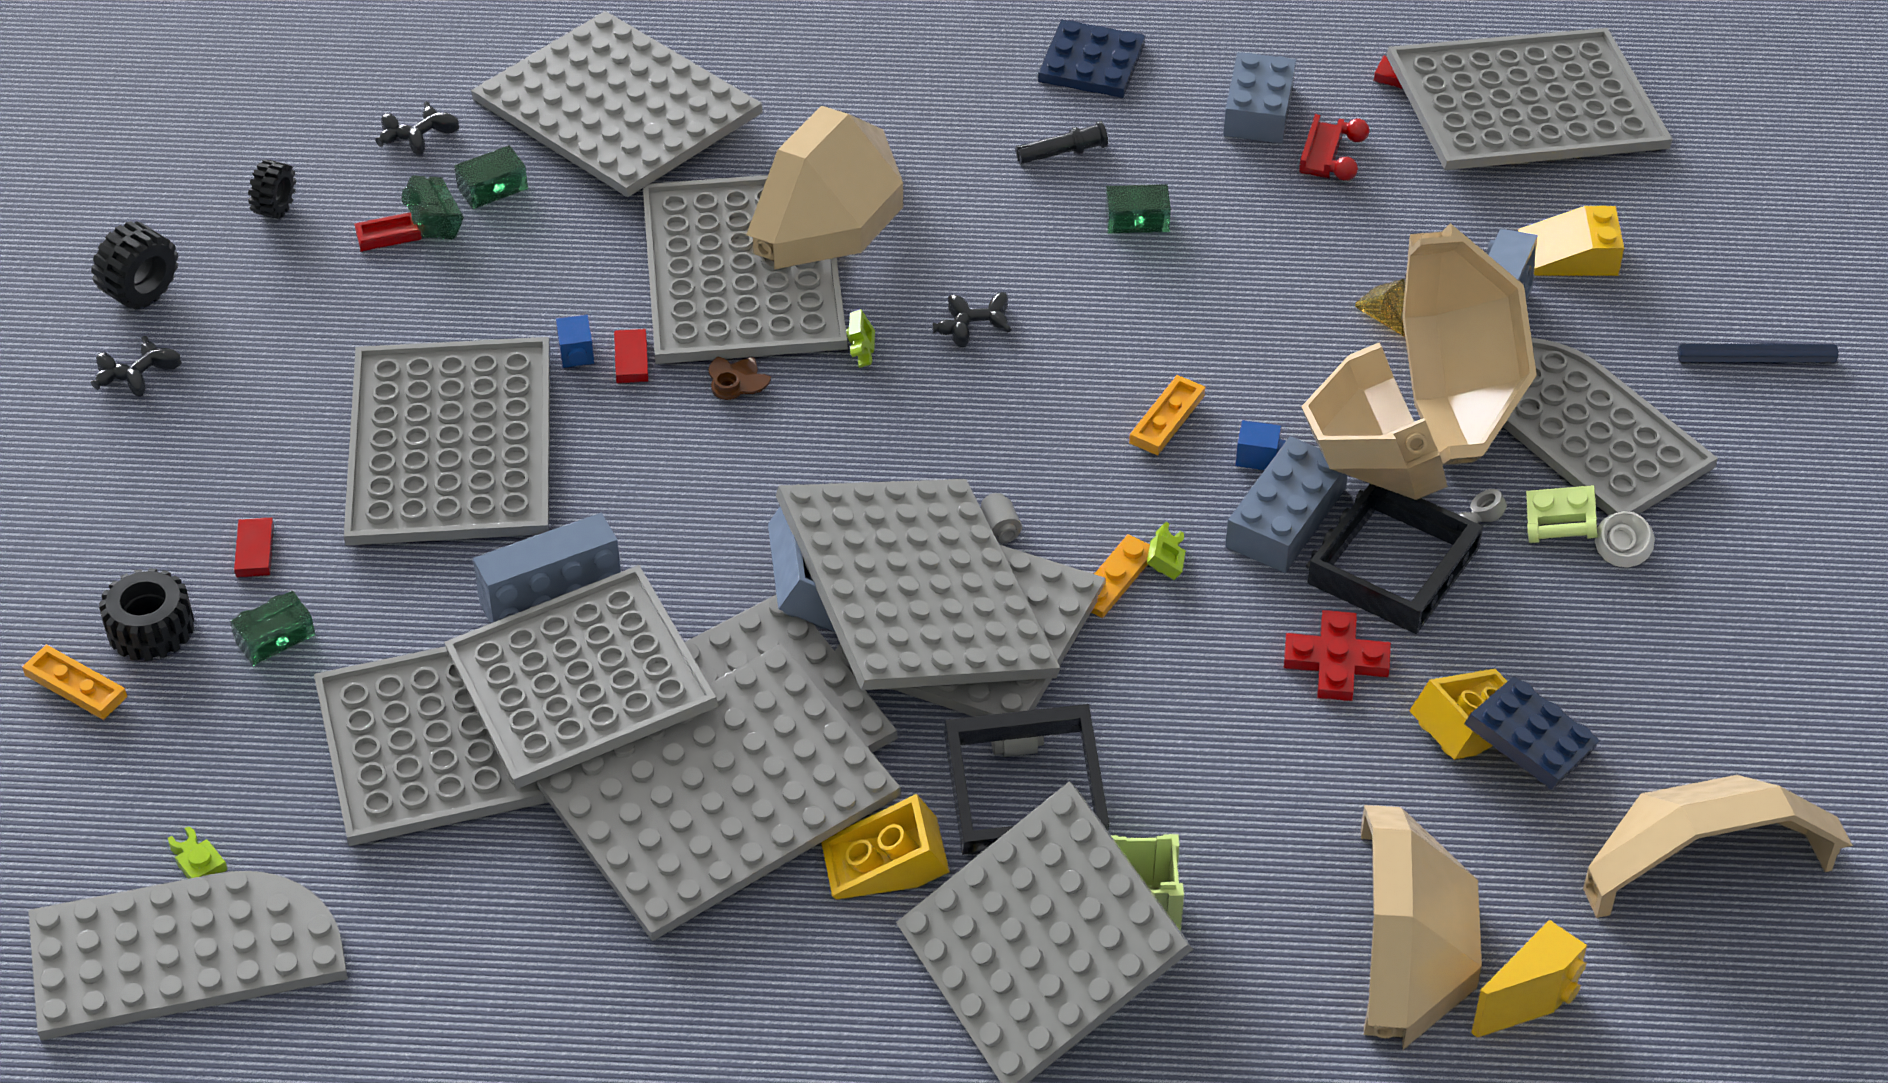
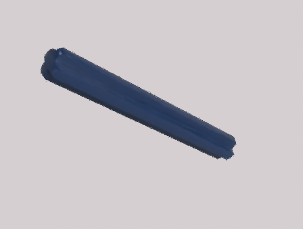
M1682 343L1678 347L1677 354L1679 361L1682 363H1835L1839 352L1836 344Z

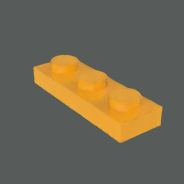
M1176 375L1130 433L1129 443L1158 456L1204 398L1206 387Z
M1129 534L1120 542L1094 573L1106 578V585H1104L1098 595L1097 603L1091 613L1103 618L1148 565L1147 558L1150 544Z
M47 644L22 666L26 677L102 720L128 697L124 687Z

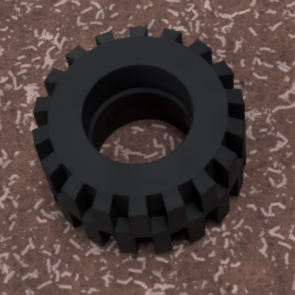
M130 221L126 222L124 226L119 225L115 227L114 232H109L105 236L104 242L98 246L97 254H94L93 261L95 263L91 267V273L94 274L93 282L101 291L128 308L140 309L141 306L144 308L148 307L152 301L156 302L160 299V295L168 290L170 282H173L175 278L174 272L178 268V263L176 262L178 252L175 251L176 247L169 239L141 222L136 221L133 223Z
M149 568L148 571L143 572L142 569L134 570L135 573L128 575L126 573L120 576L121 580L113 581L109 584L110 590H104L102 601L99 603L107 639L113 650L117 649L118 654L123 657L129 655L131 660L138 661L140 658H144L145 661H152L153 657L160 656L161 659L167 657L168 652L172 651L175 653L181 649L180 644H186L190 639L189 634L193 633V622H195L185 584H182L181 579L176 575L171 577V573L166 570L158 572L156 568Z

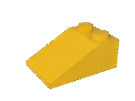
M1583 206L1518 229V232L1538 235L1534 276H1619L1624 244L1616 206Z
M1496 669L1431 679L1409 712L1418 720L1420 727L1429 732L1441 745L1443 752L1454 760L1476 756L1492 747V745L1464 725V723L1476 708L1508 681Z
M917 794L850 825L821 842L831 893L835 900L918 888L950 872L937 816Z
M1549 920L1480 990L1471 1034L1478 1038L1554 1013L1563 1002L1571 1003L1581 988L1578 980L1586 968V963L1583 960L1587 945Z

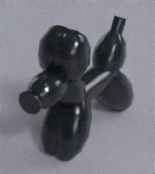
M426 101L424 102L425 108L423 110L424 119L413 127L405 124L399 125L398 119L391 113L383 114L381 118L383 131L380 133V137L375 138V141L379 147H382L384 144L394 142L397 137L409 140L413 153L422 155L425 151L424 133L430 129L441 133L456 132L459 130V121L454 115L437 113L436 109Z
M997 293L991 299L988 308L970 309L964 298L951 294L948 297V309L952 316L955 317L954 321L942 320L938 324L933 322V334L939 332L941 335L952 334V339L956 346L964 348L970 340L968 326L972 321H990L994 327L1003 328L1006 332H1010L1012 328L1007 324L1008 321L1005 316L1008 307L1007 293Z
M143 336L141 338L143 342L141 346L142 357L131 366L128 364L116 365L114 358L106 352H100L96 355L99 372L95 377L96 380L91 381V385L94 389L99 390L101 386L109 385L114 378L127 380L131 392L141 397L145 393V380L142 373L151 366L165 370L175 369L182 364L180 354L169 348H157L153 342L148 340L147 336Z

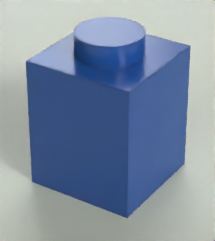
M588 314L556 318L562 367L595 364Z
M1242 420L1235 466L1265 470L1286 442V440L1280 439L1281 425Z

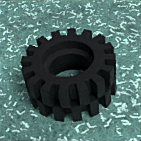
M264 159L262 163L259 162L257 165L258 170L254 169V179H250L249 184L252 187L248 189V195H251L248 203L251 204L250 209L253 213L280 219V217L283 218L285 216V212L289 211V204H292L294 200L291 197L296 191L293 188V185L296 184V178H293L296 173L289 164Z

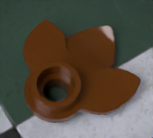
M716 357L708 368L709 375L713 380L711 383L712 393L717 398L724 400L737 398L741 394L761 392L771 382V376L757 374V363L754 357L730 364L722 357Z

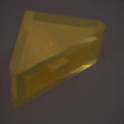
M1404 279L1375 286L1355 302L1356 308L1405 337L1402 317L1406 283Z

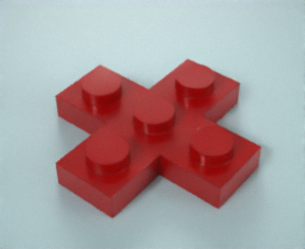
M1322 610L1320 636L1286 633L1283 668L1318 671L1317 698L1352 701L1354 675L1389 677L1391 642L1356 639L1357 613Z

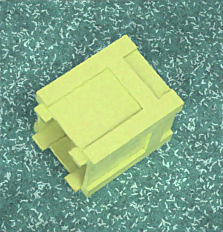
M1163 834V836H1157V838H1127L1111 835L1181 931L1184 889L1183 883H1179L1178 834Z

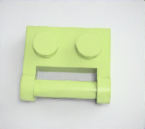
M1594 485L1526 491L1529 543H1540V539L1586 535L1587 539L1598 538Z

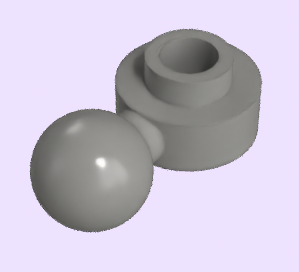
M1489 489L1479 493L1472 500L1470 505L1472 511L1470 513L1462 512L1458 515L1478 524L1480 521L1494 522L1503 515L1507 508V503L1499 490Z

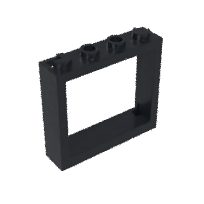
M1370 483L1364 491L1360 489L1351 509L1346 508L1343 511L1337 527L1328 530L1320 549L1312 551L1311 559L1306 565V568L1309 569L1307 584L1417 634L1479 550L1483 525L1425 499L1419 498L1415 500ZM1375 510L1453 545L1412 601L1406 600L1333 566Z
M1089 704L948 719L945 721L944 737L962 855L982 853L1014 826L973 830L960 745L1080 732L1093 811L1107 831L1109 830L1110 824Z

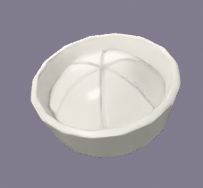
M1623 511L1611 514L1602 520L1597 528L1598 538H1595L1597 551L1605 561L1614 566L1625 568L1637 566L1648 559L1654 549L1655 537L1652 527L1643 517L1634 512Z

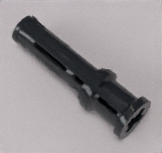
M1097 121L1094 126L1082 129L1073 127L1069 130V133L1016 145L1015 152L1019 164L1022 165L1030 161L1073 151L1074 153L1081 154L1085 149L1097 146L1105 148L1108 146V136L1104 123Z

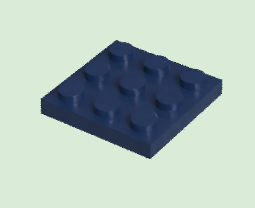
M1061 19L1038 72V82L1124 98L1144 48L1145 35Z
M1515 676L1476 708L1464 723V725L1551 790L1571 773L1600 742V739L1594 736L1588 727L1575 722L1563 713L1557 704L1547 701L1536 693L1530 684L1519 680Z

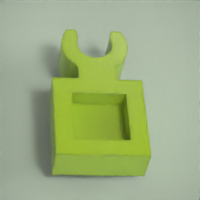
M860 309L850 313L849 327H847L846 333L851 344L850 354L852 357H858V367L862 368L872 364L871 353H874L875 329Z
M1165 522L1156 531V536L1150 541L1147 564L1152 566L1157 572L1163 573L1175 580L1183 570L1186 550L1178 545L1184 540V533L1180 530L1173 536L1168 529L1169 523Z
M189 826L185 828L188 839L184 842H177L173 836L168 837L170 849L177 855L175 857L176 864L188 879L223 873L228 870L225 860L208 839L198 844L196 832L193 828Z

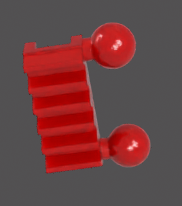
M1315 114L1300 159L1299 173L1329 178L1330 172H1332L1342 181L1353 179L1358 172L1356 161L1351 157H1341L1335 161V156L1337 155L1342 134H1346L1352 142L1359 143L1367 139L1370 132L1369 125L1366 121L1359 118L1353 119L1349 123L1344 122L1345 119L1339 118L1337 125L1320 122L1321 115Z

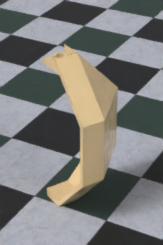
M820 106L777 150L746 234L753 237V254L773 260L775 270L862 253L903 208V181L884 130L850 114Z
M1450 223L1442 232L1410 234L1402 315L1414 405L1420 418H1425L1436 448L1441 456L1442 465L1472 463L1481 458L1537 376L1524 285Z
M1380 343L1350 354L1301 406L1312 434L1330 469L1415 500L1448 487L1441 456L1436 448L1425 418L1414 422Z
M1733 775L1641 793L1589 865L1583 890L1596 918L1611 915L1616 892L1698 838L1774 823L1806 835L1825 872L1832 871L1840 848L1853 845L1839 818L1781 786Z
M1364 805L1361 839L1372 840L1374 915L1369 1001L1364 1024V1035H1372L1379 1038L1402 1037V1047L1404 1050L1477 989L1482 968L1478 879L1402 807Z

